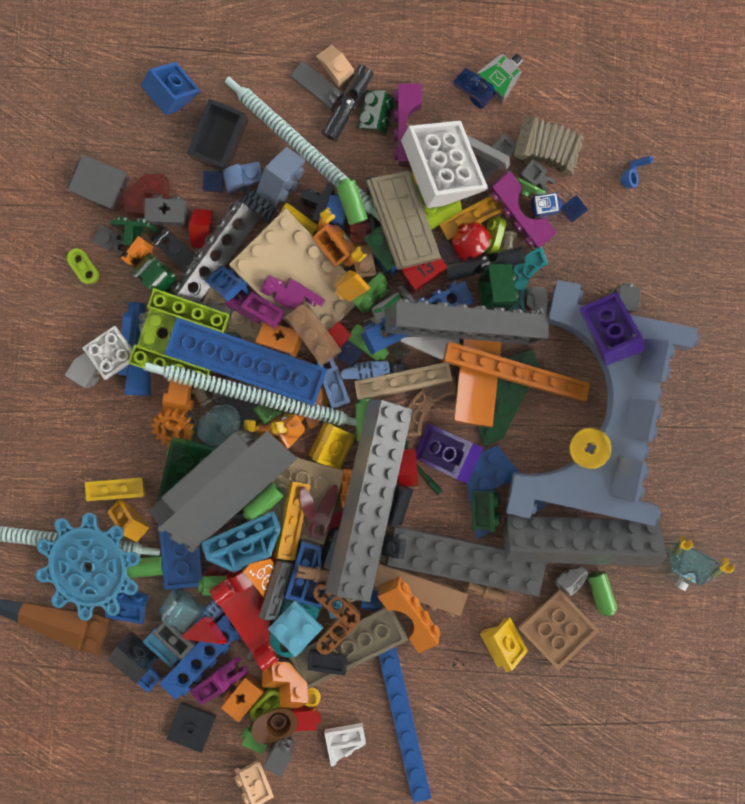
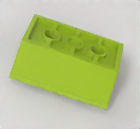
M153 288L147 306L150 309L138 344L134 345L128 364L143 369L146 362L162 367L174 365V370L178 366L180 367L179 371L185 368L184 373L189 369L190 374L192 371H195V375L197 372H200V377L202 374H206L205 378H207V375H211V370L164 355L176 319L178 317L225 333L230 314ZM161 328H166L168 331V336L165 339L158 337V331Z

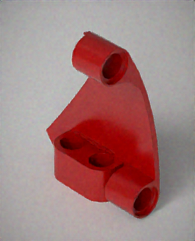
M272 551L270 557L263 559L261 561L271 559V561L275 563V552ZM245 567L236 572H229L226 579L210 589L209 592L238 631L261 670L265 671L276 663L279 657L269 643L270 631L268 628L270 627V620H264L259 617L265 598L244 573V570L247 568Z

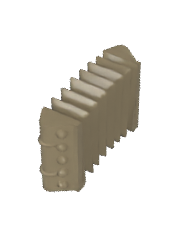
M524 117L518 141L515 145L514 156L521 160L529 157L530 161L539 159V163L545 160V165L550 163V167L555 165V170L560 168V173L574 175L579 157L578 153L582 149L581 142L584 139L582 133L575 136V130L570 132L569 127L564 129L563 124L558 127L557 121L551 125L550 120L544 123V119L538 121L537 117Z

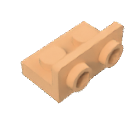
M257 760L241 770L239 768L234 769L236 773L234 779L237 786L242 788L243 794H241L244 804H263L274 797L260 761Z

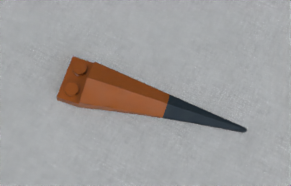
M0 599V615L78 651L82 650L97 656L101 654L111 620L105 618V615L93 612L92 617L84 621L79 618L78 610Z

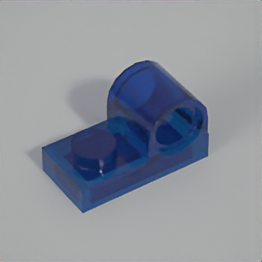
M466 67L453 81L454 86L466 93L471 102L479 109H483L496 95L493 84Z

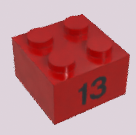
M440 258L433 262L404 268L400 275L414 294L443 274L447 269V265Z

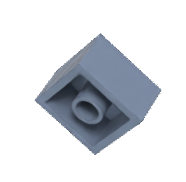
M285 147L265 167L257 193L268 200L274 207L280 201L283 203L287 199L289 192H294L298 187V179L304 173L303 166L306 160L288 147Z

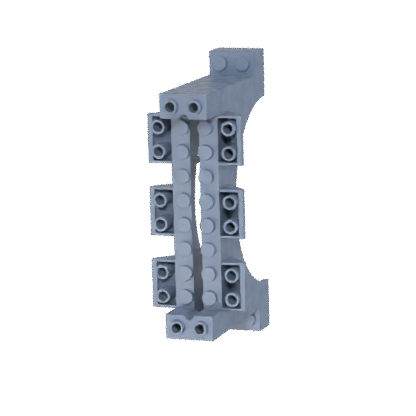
M557 280L550 301L548 324L563 328L578 337L592 351L602 368L607 386V409L600 431L606 434L611 442V454L604 465L595 469L583 468L575 461H572L561 468L545 473L523 474L513 472L505 508L506 513L531 518V514L535 515L537 503L534 501L536 499L655 526V523L659 522L661 516L659 506L651 502L639 500V498L642 499L644 496L645 487H642L643 480L647 479L649 467H646L647 462L643 461L649 454L647 443L652 442V439H655L657 436L658 427H655L656 420L660 419L662 414V407H660V402L657 399H660L662 395L660 384L665 382V379H668L670 376L671 367H668L669 361L673 359L675 349L686 351L693 349L694 345L697 346L700 337L697 334L698 328L631 315L643 336L644 351L605 366L579 309L584 306L579 305L583 296V290H580L581 284ZM590 445L585 452L594 454V450L597 449L596 445Z

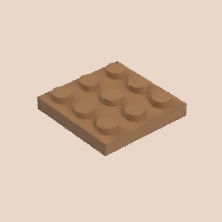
M559 588L518 626V629L557 670L565 665L599 632L598 628Z

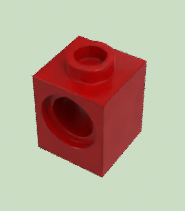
M303 705L297 709L293 708L292 712L295 713L298 723L294 732L317 730V723H321L320 711H317V705L314 707Z

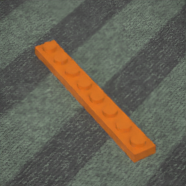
M446 343L442 362L579 402H587L590 383L456 343Z

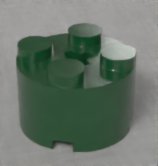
M150 252L130 272L135 278L138 277L141 283L151 291L154 288L167 292L178 277Z

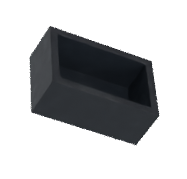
M208 99L187 154L191 159L223 172L224 169L230 167L247 125L248 118L246 114Z

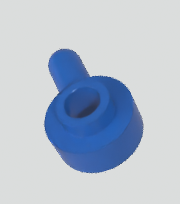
M653 156L635 159L630 162L629 169L623 171L620 179L621 184L626 189L638 186L637 167L653 163Z

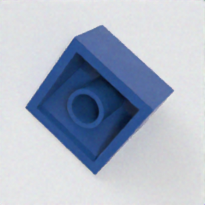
M177 62L149 69L141 84V87L165 115L179 111L201 92Z

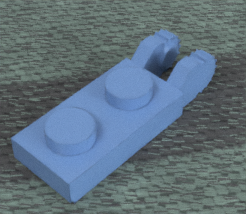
M331 359L329 362L332 368L327 369L323 384L331 407L335 408L349 403L350 400L338 366H336L334 359ZM317 361L318 366L324 368L323 364L320 365V363Z

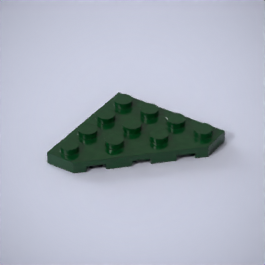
M533 349L506 358L539 368ZM498 378L493 427L477 426L483 445L503 439L529 388L528 386Z
M172 436L156 503L161 501L168 491L217 448Z

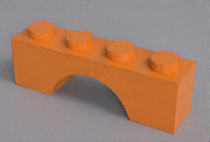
M400 576L381 584L378 598L388 611L402 612L412 619L414 624L410 627L409 641L417 652L420 653L439 644L440 630L437 625L433 624L428 612L423 610L419 599L411 593L409 585Z

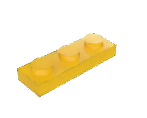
M144 477L85 482L86 501L146 496Z

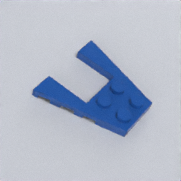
M498 445L482 451L470 480L466 483L471 511L472 490L495 489L512 481L513 472L520 473ZM534 500L537 503L536 511L546 507L543 501ZM475 530L476 538L490 533V530Z

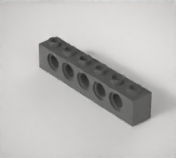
M238 200L231 203L225 217L217 222L215 231L207 236L205 245L195 253L194 260L184 268L182 277L172 285L169 294L199 303L210 288L205 280L221 266H226L260 216ZM238 218V225L233 227V221ZM227 234V240L222 243V237ZM216 250V256L210 258L211 252ZM205 266V271L199 274V269ZM194 282L193 288L188 290V284Z

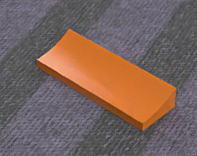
M462 339V346L500 356L501 342ZM459 367L453 423L493 427L497 377Z

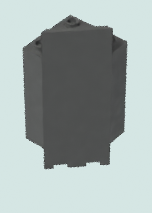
M249 431L235 432L162 497V500L148 512L161 525L157 530L162 533L166 531L172 540L178 544L183 543L187 550L193 553L202 545L201 542L210 538L295 462L297 458L268 431L255 442V437Z

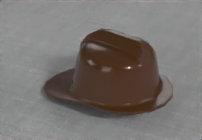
M274 708L255 720L251 729L252 736L256 742L264 745L286 738L296 730L298 725L297 717L290 709Z

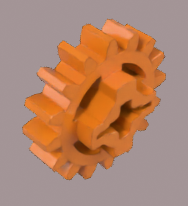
M168 408L166 412L161 410L155 416L151 424L154 429L151 432L157 434L156 440H162L161 445L167 443L169 448L172 436L190 441L194 434L192 430L194 424H189L191 418H185L184 412L179 414L178 409L172 412Z

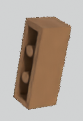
M308 304L298 306L286 316L320 365L329 362L342 352Z

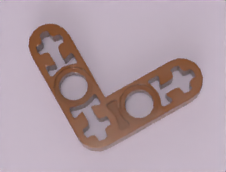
M327 582L316 584L314 597L335 615L337 619L317 639L316 647L321 654L331 653L360 622L359 610L346 598L331 596L327 592L328 596L324 593L319 594V588L321 590L326 588ZM334 600H340L343 606L335 609L331 603ZM348 614H355V620H348ZM340 626L344 629V632L341 635H336L333 629ZM331 636L332 639L329 641V647H322V641L326 643Z

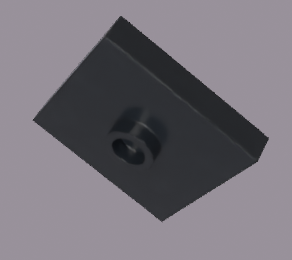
M181 702L166 739L202 753L217 715Z

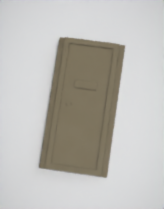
M410 171L367 180L366 183L397 270L439 260L441 256Z

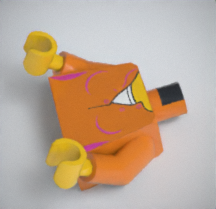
M330 208L320 213L321 218L317 225V233L312 238L333 265L337 267L342 262L345 266H351L363 260L367 254H364L360 247L354 250L355 245L340 226L329 224L335 218V215L331 214Z
M298 413L279 414L266 425H256V420H244V429L250 432L256 431L260 437L268 431L288 449L305 431L302 424L305 417H303V414L299 416Z

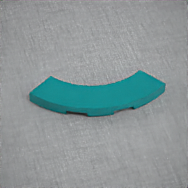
M542 246L528 253L525 256L524 264L514 267L513 271L516 275L514 284L515 289L518 291V300L508 310L509 312L514 309L523 310V313H526L524 307L526 285L536 271L548 265Z

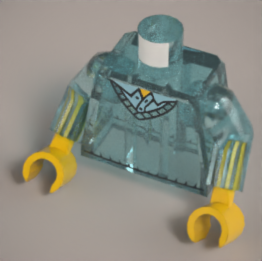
M680 536V543L670 552L671 570L680 575L675 586L684 591L687 590L690 582L702 586L725 572L732 573L735 569L734 563L728 566V558H724L722 565H720L719 561L693 548L692 539L690 538L689 541L685 542V536Z

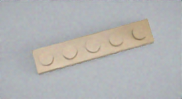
M440 363L354 382L359 401L360 399H372L453 381L449 364Z

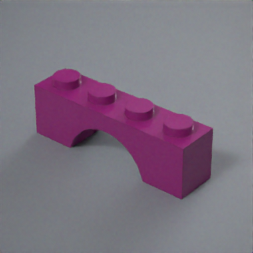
M398 84V90H394V103H398V110H394V122H398V129H394V141H398V148H394V160H398V166H411L401 139L407 130L406 122L409 116L421 109L422 84Z
M511 171L504 172L488 186L490 197L495 202H499L502 206L501 211L506 217L512 219L513 227L518 232H522L525 236L524 241L528 246L540 248L557 233L546 218L530 219L521 212L518 205V196L522 186Z

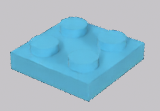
M294 601L268 630L296 657L324 627L298 601Z

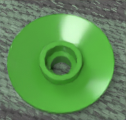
M515 177L522 186L521 194L529 197L530 193L537 195L546 193L544 190Z

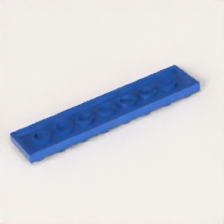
M178 317L164 354L314 406L327 371L326 368Z

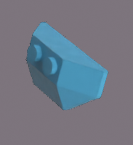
M272 511L201 543L208 561L229 571L236 572L248 567L251 563L270 557L281 528L275 512Z

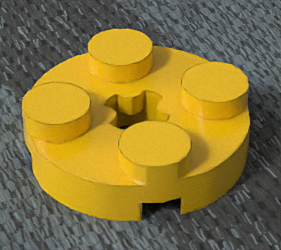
M586 428L576 433L570 445V453L573 460L581 467L595 469L604 465L609 459L612 449L607 435L593 428ZM588 443H591L592 446L596 445L597 449L594 450V454L585 452L584 449L587 448Z

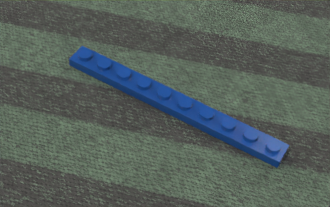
M394 647L378 656L413 803L432 799L397 648Z

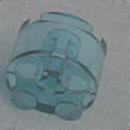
M228 404L212 406L198 423V437L207 445L218 448L233 433L242 430L243 424L239 417V412Z
M173 589L159 608V612L163 616L161 621L168 626L172 624L184 634L197 623L205 608L201 602L197 605L194 602L196 598L181 589H177L175 592V589Z

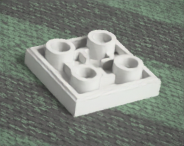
M113 326L82 347L104 380L109 379L129 365L128 361L132 348L117 326Z

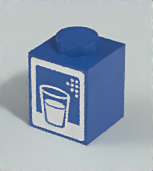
M557 192L533 196L531 199L533 219L555 216L560 212L562 202L561 198H558Z

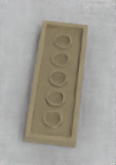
M384 607L361 618L359 624L332 652L348 654L347 670L408 641L409 638L395 611H388ZM341 628L335 631L334 633L336 635H341L344 632V629ZM331 636L326 643L322 641V647H329V641L332 639ZM317 641L308 644L296 657H290L297 672L307 682V689L337 675L307 670L310 649L317 650Z

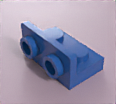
M221 266L205 280L227 302L235 297L240 290L247 296L250 294L246 288L248 286L247 282L241 276L238 277L232 269L227 270L224 266Z
M136 592L134 595L118 593L119 613L115 616H110L105 611V618L143 624L149 594Z

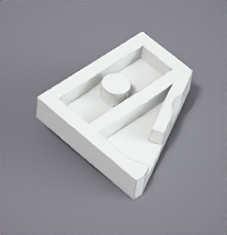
M362 723L325 729L331 766H335L339 759L344 756L348 757L354 750L366 744Z

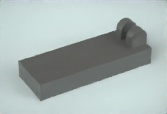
M304 61L291 74V79L330 110L334 108L336 102L343 95V92Z

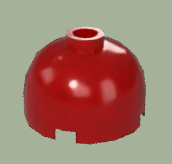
M478 222L462 223L453 234L452 247L460 260H468L466 257L472 255L475 258L489 247L490 242L488 240L492 239L487 229Z

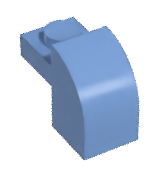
M259 161L241 166L236 164L224 169L222 172L228 194L247 190L246 186L259 184L262 177Z

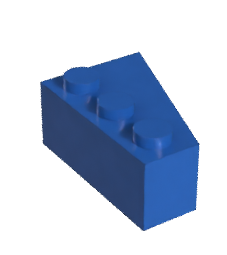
M300 538L295 561L293 560L294 567L284 596L286 599L322 608V604L314 597V588L317 582H313L310 579L296 578L298 565L310 568L320 567L321 569V546L319 543Z

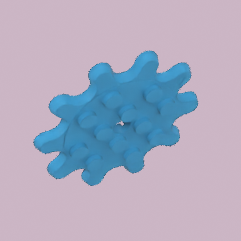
M86 513L83 516L82 524L79 528L73 527L65 518L57 519L55 521V529L58 532V539L55 542L42 539L37 543L38 551L47 556L48 565L36 572V578L40 582H51L55 585L56 592L51 599L53 606L61 608L67 602H73L78 607L79 618L84 621L92 617L95 606L103 607L110 616L117 615L120 611L117 594L126 593L134 595L138 591V584L129 578L127 569L137 565L140 556L137 552H126L120 547V539L124 535V529L116 525L107 532L100 530L97 524V516L93 513ZM85 562L92 563V571L85 568Z

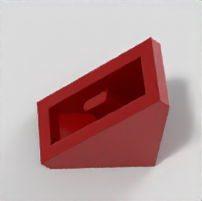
M193 210L189 222L192 248H202L205 245L207 236L212 234L213 210Z
M416 448L404 449L398 474L399 485L418 486Z
M212 617L202 618L184 633L182 639L215 644H226L227 641Z

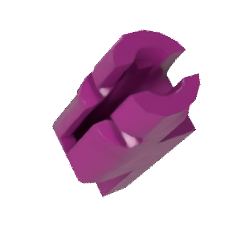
M268 275L259 290L267 296H270L275 291L273 300L287 309L295 310L304 297H306L305 301L314 307L316 304L322 307L325 302L324 298L291 277L285 284V281Z
M240 290L235 297L231 298L228 302L225 301V306L257 324L263 322L273 329H276L285 316L283 309L253 292L247 296Z
M235 657L190 689L189 692L200 706L223 693L231 684L247 673L248 668L246 665L239 668L238 671L236 669L233 670L235 664L242 660L240 657Z

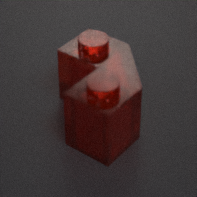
M144 174L125 191L124 212L129 216L144 217L145 198L158 195L163 196V199H169V179L164 174Z

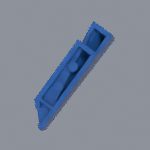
M128 302V312H125L123 315L122 335L132 350L134 345L138 344L141 335L138 326L140 324L138 316L145 313L144 303ZM129 364L118 372V375H127L124 395L151 396L150 371Z

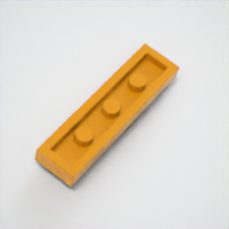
M489 196L462 210L440 224L439 227L446 241L452 239L456 228L460 224L468 222H478L481 224L502 213V206L498 201L495 202Z
M290 481L274 555L277 559L295 561L304 519V513L299 502V489L304 486L309 492L310 484Z

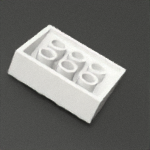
M461 121L408 127L401 142L427 208L444 206L487 190V184Z

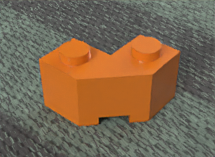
M171 378V381H168L167 393H164L163 410L166 412L170 408L174 412L175 409H178V413L184 412V417L186 418L188 411L191 412L193 409L194 401L191 400L193 385L191 387L188 386V383L183 385V382L179 384L178 380L175 383L173 378Z
M276 662L265 671H262V687L279 688L280 708L297 709L308 703L307 682L289 662Z

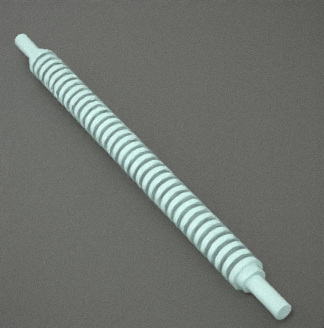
M231 77L225 80V83L237 93L238 99L272 131L278 134L290 147L296 150L321 175L325 176L330 183L338 186V181L348 178L249 88L241 87ZM357 186L365 212L371 213L380 221L373 200Z
M147 362L145 364L144 370L164 375V378H168V381H171V378H173V382L176 383L178 379V383L181 384L183 380V385L189 382L188 386L190 387L194 383V388H197V385H199L198 389H202L204 386L205 391L209 387V392H212L214 389V393H217L219 390L220 395L224 391V396H227L229 393V397H233L234 394L235 399L239 396V400H243L244 397V401L249 399L250 403L254 400V404L259 402V405H263L264 403L265 407L269 404V408H272L274 405V409L283 410L284 412L288 411V413L293 412V414L298 413L299 416L303 414V417L317 419L318 421L322 420V422L336 424L337 426L348 424L356 427L355 418L347 417V414H344L343 411L334 410L333 408L329 410V407L318 404L315 406L308 403L305 404V402L291 399L290 397L286 398L284 395L281 397V394L276 396L274 392L271 395L270 391L266 394V390L261 392V389L258 388L256 391L255 387L251 390V386H248L246 389L244 384L241 388L240 383L236 386V382H233L231 385L229 380L226 384V379H223L221 382V378H217V381H215V376L210 380L211 375H207V378H205L206 374H202L200 377V372H197L195 375V371H192L190 374L189 369L184 373L185 368L179 371L180 367L177 366L176 370H174V365L162 367Z
M0 526V542L37 546V543L42 539L52 542L58 539V533ZM120 540V547L126 552H137L139 556L161 555V549L143 547L139 542L134 543L130 541L129 543V541L124 542Z

